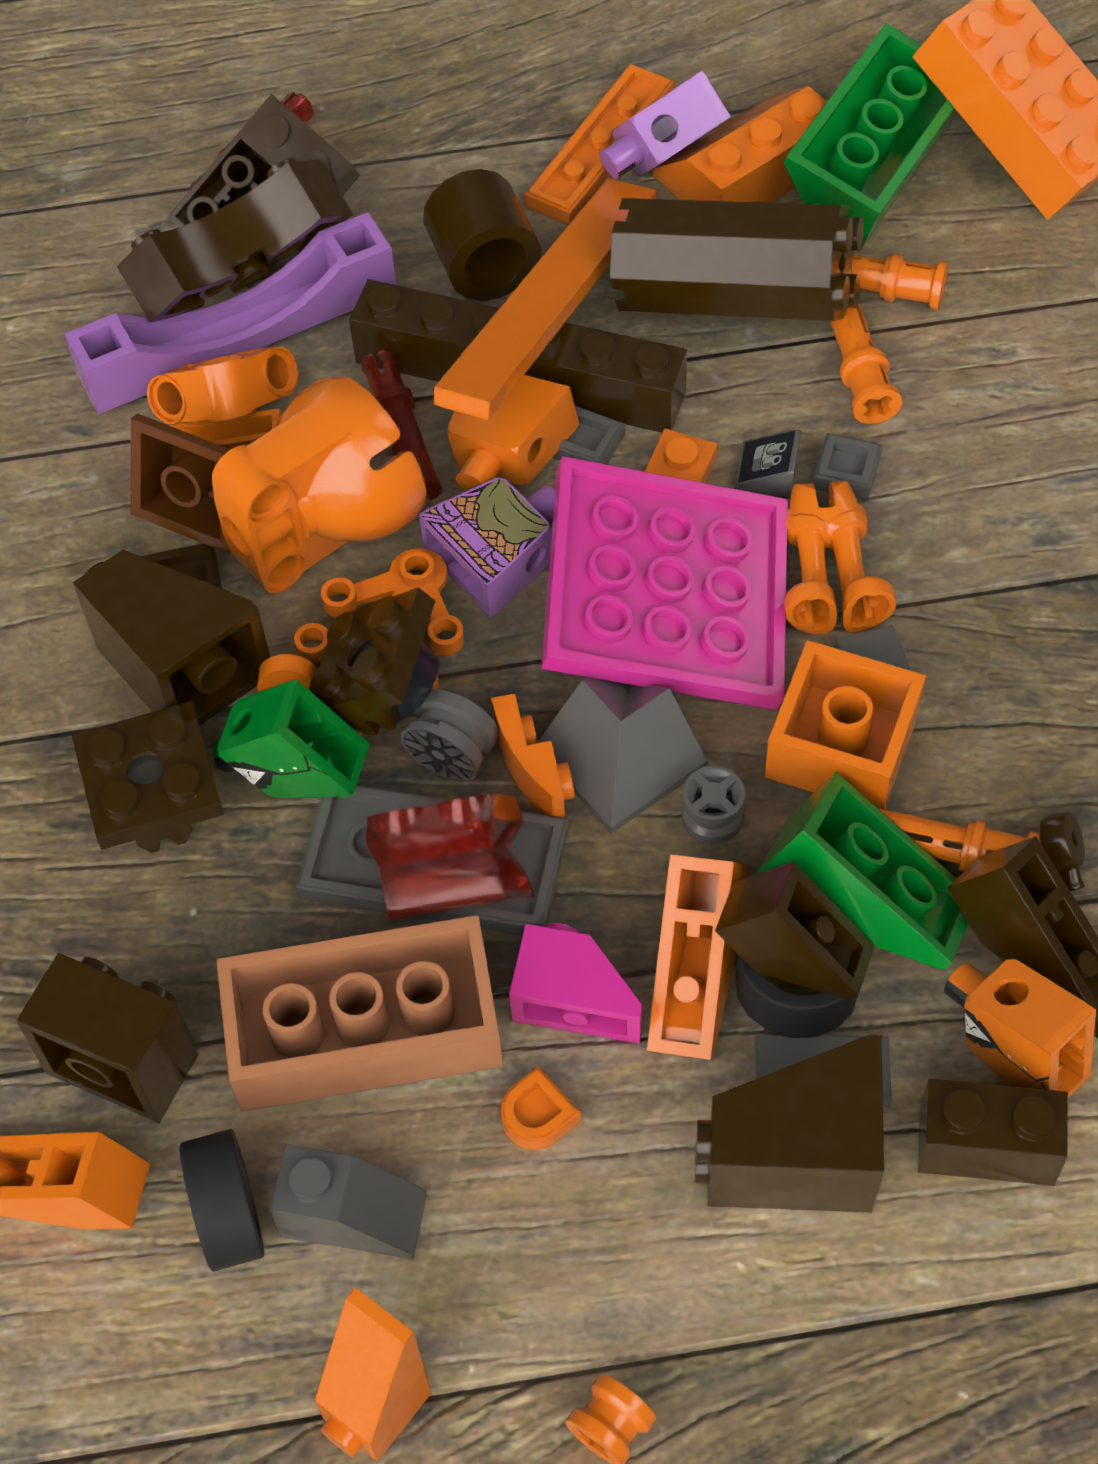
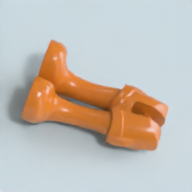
M847 480L829 482L828 508L819 507L813 483L794 484L790 494L789 509L787 510L786 527L787 540L798 548L801 583L794 585L787 592L783 600L788 622L794 628L814 635L828 634L834 629L837 621V607L833 588L828 585L825 549L828 548L834 551L841 587V614L845 630L849 633L862 632L881 624L892 615L896 608V593L894 587L886 579L865 575L860 540L867 533L868 519L866 510L858 504Z

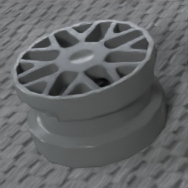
M431 690L417 708V720L411 721L402 730L401 742L405 750L428 770L450 780L469 782L480 771V765L484 759L482 755L491 752L498 740L499 730L497 725L486 711L471 700L446 690Z

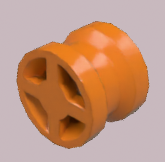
M600 1374L591 1385V1399L584 1408L573 1409L566 1418L565 1424L579 1441L609 1464H625L631 1456V1442L638 1433L649 1432L657 1417L651 1408L633 1391L614 1378Z

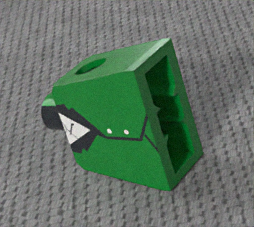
M291 680L237 700L232 706L222 736L214 744L213 756L220 770L224 772L238 771L263 793L273 798L351 797L354 794L370 743L298 680Z

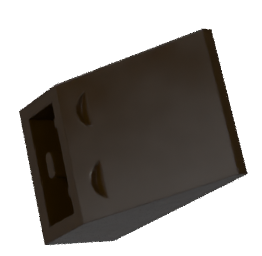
M271 94L170 213L168 218L178 227L208 216L268 179L267 172L274 165L288 158H295L296 161L320 159L342 196L360 175L349 161ZM278 261L268 262L267 264L271 269ZM256 282L247 286V288L250 289Z

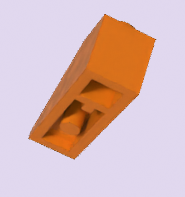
M670 855L647 1051L708 1060L714 1059L737 953L715 932L733 882L749 876V865L731 861Z
M100 1132L0 1136V1216L76 1229H132L150 1163Z
M355 1287L345 1300L315 1402L323 1419L327 1421L321 1428V1431L332 1443L351 1457H355L358 1451L362 1449L378 1462L431 1395V1389L414 1332Z

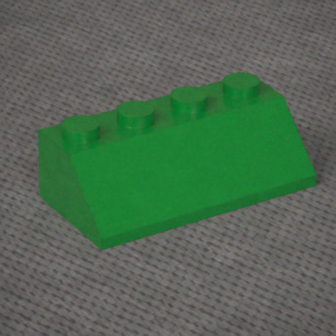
M885 23L784 161V165L804 204L850 205L851 217H862L863 241L861 250L958 112L912 57L922 44Z

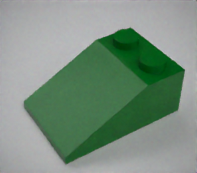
M835 772L788 817L756 874L794 862L876 947L940 970H945L952 964L968 925V921L947 889L956 878L839 773Z

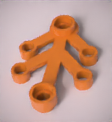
M415 548L404 551L392 561L387 573L354 584L349 579L336 577L328 580L321 588L323 608L328 615L336 618V616L345 612L356 610L357 606L392 597L419 587L435 600L427 629L430 648L438 655L450 656L459 652L464 645L463 625L458 618L449 615L440 595L448 578L446 564L443 558L432 550ZM416 571H425L423 574L420 575L411 574ZM337 594L348 595L345 600L340 602L330 600ZM307 623L301 626L294 635L297 655L308 659L313 664L321 663L328 643V629L319 623ZM444 631L455 633L454 637L446 640L436 637ZM318 639L322 641L317 647L308 648L304 646L309 640ZM438 674L431 690H439Z

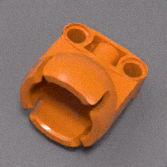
M338 376L315 382L291 401L279 417L275 428L249 445H240L229 450L214 467L212 472L214 501L226 543L232 555L269 593H280L290 588L298 581L304 571L347 542L365 543L397 532L413 521L425 506L427 490L421 469L412 452H399L375 470L370 467L369 462L371 458L398 440L400 431L381 404L355 380L345 376Z

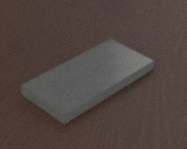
M356 785L354 794L351 797L321 798L296 885L298 898L433 921H445L479 915L481 929L523 935L525 924L543 927V925L548 923L569 830L568 818Z

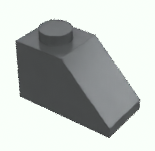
M286 1144L269 1210L281 1238L414 1259L427 1191L354 1155Z

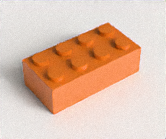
M972 0L942 20L912 57L1043 216L1049 220L1098 183V80L1031 0Z

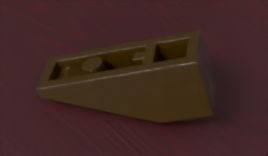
M1035 836L979 857L947 887L977 938L1003 962L1008 959L1020 961L1096 1009L1094 1036L1098 1039V936L1038 838Z

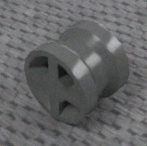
M714 765L702 767L692 772L686 779L682 792L683 826L689 835L700 842L717 844L728 841L739 832L744 819L743 807L746 797L744 783L739 776L728 768ZM710 807L719 808L722 812L712 813L705 812L704 810Z

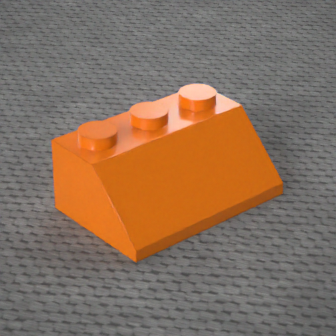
M809 86L772 95L653 168L652 175L680 200L772 203L796 188L784 165V161L827 101Z

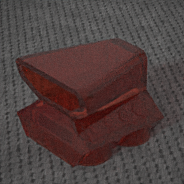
M501 794L478 795L368 816L366 844L380 868L385 905L389 918L391 920H401L534 898V891L524 868L509 850L511 843L524 823L516 797Z

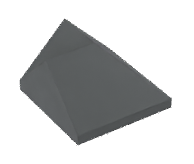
M582 680L537 741V743L552 741L556 763L568 762L574 793L611 834L680 787L692 772L707 766L708 762L671 689L659 685L641 687L607 680Z

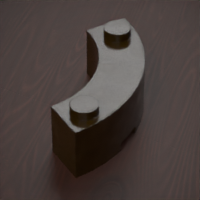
M295 158L285 159L274 165L267 172L268 179L218 211L172 230L160 232L159 229H154L136 238L131 244L133 251L117 265V268L150 322L160 321L199 309L205 304L203 298L214 296L228 287L235 293L272 273L267 264L268 262L279 261L294 253L297 249L301 252L319 231L344 222L352 216V211L321 160L296 161Z

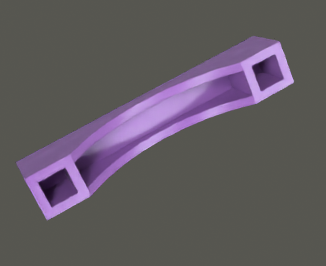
M366 212L319 231L307 246L282 269L254 288L225 302L155 322H150L147 316L114 313L64 333L77 376L99 415L147 395L148 384L155 376L196 361H206L239 351L260 349L353 311L367 279L396 285L392 247L369 212Z

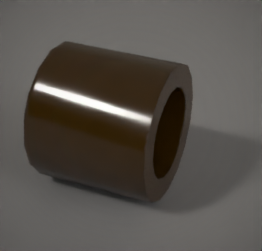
M484 169L462 171L446 179L433 190L424 206V226L454 290L465 298L485 301L501 298L512 293L540 260L542 249L509 181L497 172Z

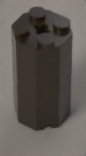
M622 198L619 210H629L626 221H615L611 232L610 259L612 289L623 290L625 299L615 300L618 311L837 321L844 318L847 308H856L858 305L860 277L859 274H852L853 251H860L862 247L863 219L862 217H851L850 205Z

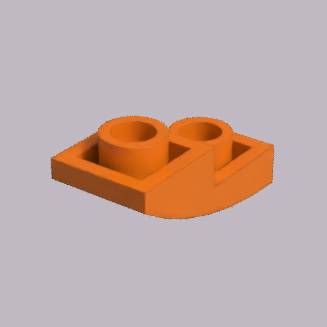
M515 693L491 698L493 720L499 730L498 745L506 766L517 786L539 814L565 818L564 800L574 799V788L568 762L556 763L552 741L537 743L532 716L520 717Z

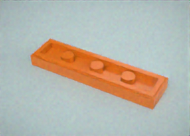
M630 64L525 193V207L569 225L606 179L610 177L600 159V152L616 142L612 131L674 89V81Z

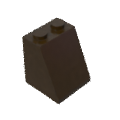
M121 550L108 560L93 565L82 577L73 582L98 651L152 712L192 701L200 726L257 687L259 668L266 659L270 658L258 607L251 600L126 550Z
M864 1036L712 1096L711 1120H697L695 1183L708 1184V1206L872 1213L884 1174L882 1036Z

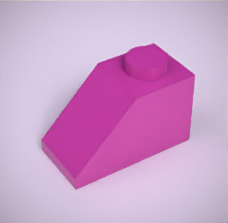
M547 923L543 927L525 924L509 993L512 1021L640 1044L642 1036V1004L589 934L579 933L575 928L566 924Z

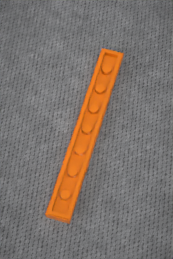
M607 178L436 384L434 404L489 420L609 267L611 259V232L615 221H626L629 210H619L622 198L656 199L657 190Z

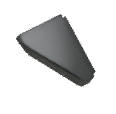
M788 430L743 441L735 489L790 499L799 456L801 430Z

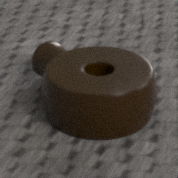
M1052 813L1041 820V845L1057 871H1060L1061 877L1070 891L1082 889L1085 885L1082 881L1079 867L1084 863L1085 848L1080 827L1071 813Z

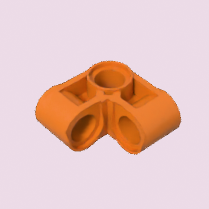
M283 346L234 352L206 361H196L153 377L148 384L147 399L155 416L167 424L207 420V422L230 420L250 414L260 406L293 393L298 384V365L293 354Z

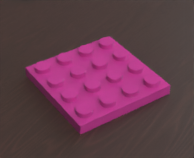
M562 456L556 472L541 669L641 687L659 685L668 687L675 693L777 710L784 700L786 614L783 600L786 596V517L788 499Z

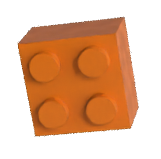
M807 640L768 739L764 778L814 793L837 772L877 808L886 809L919 715L927 675Z

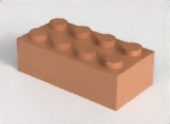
M479 915L216 959L229 1082L241 1112L503 1067L500 1037Z

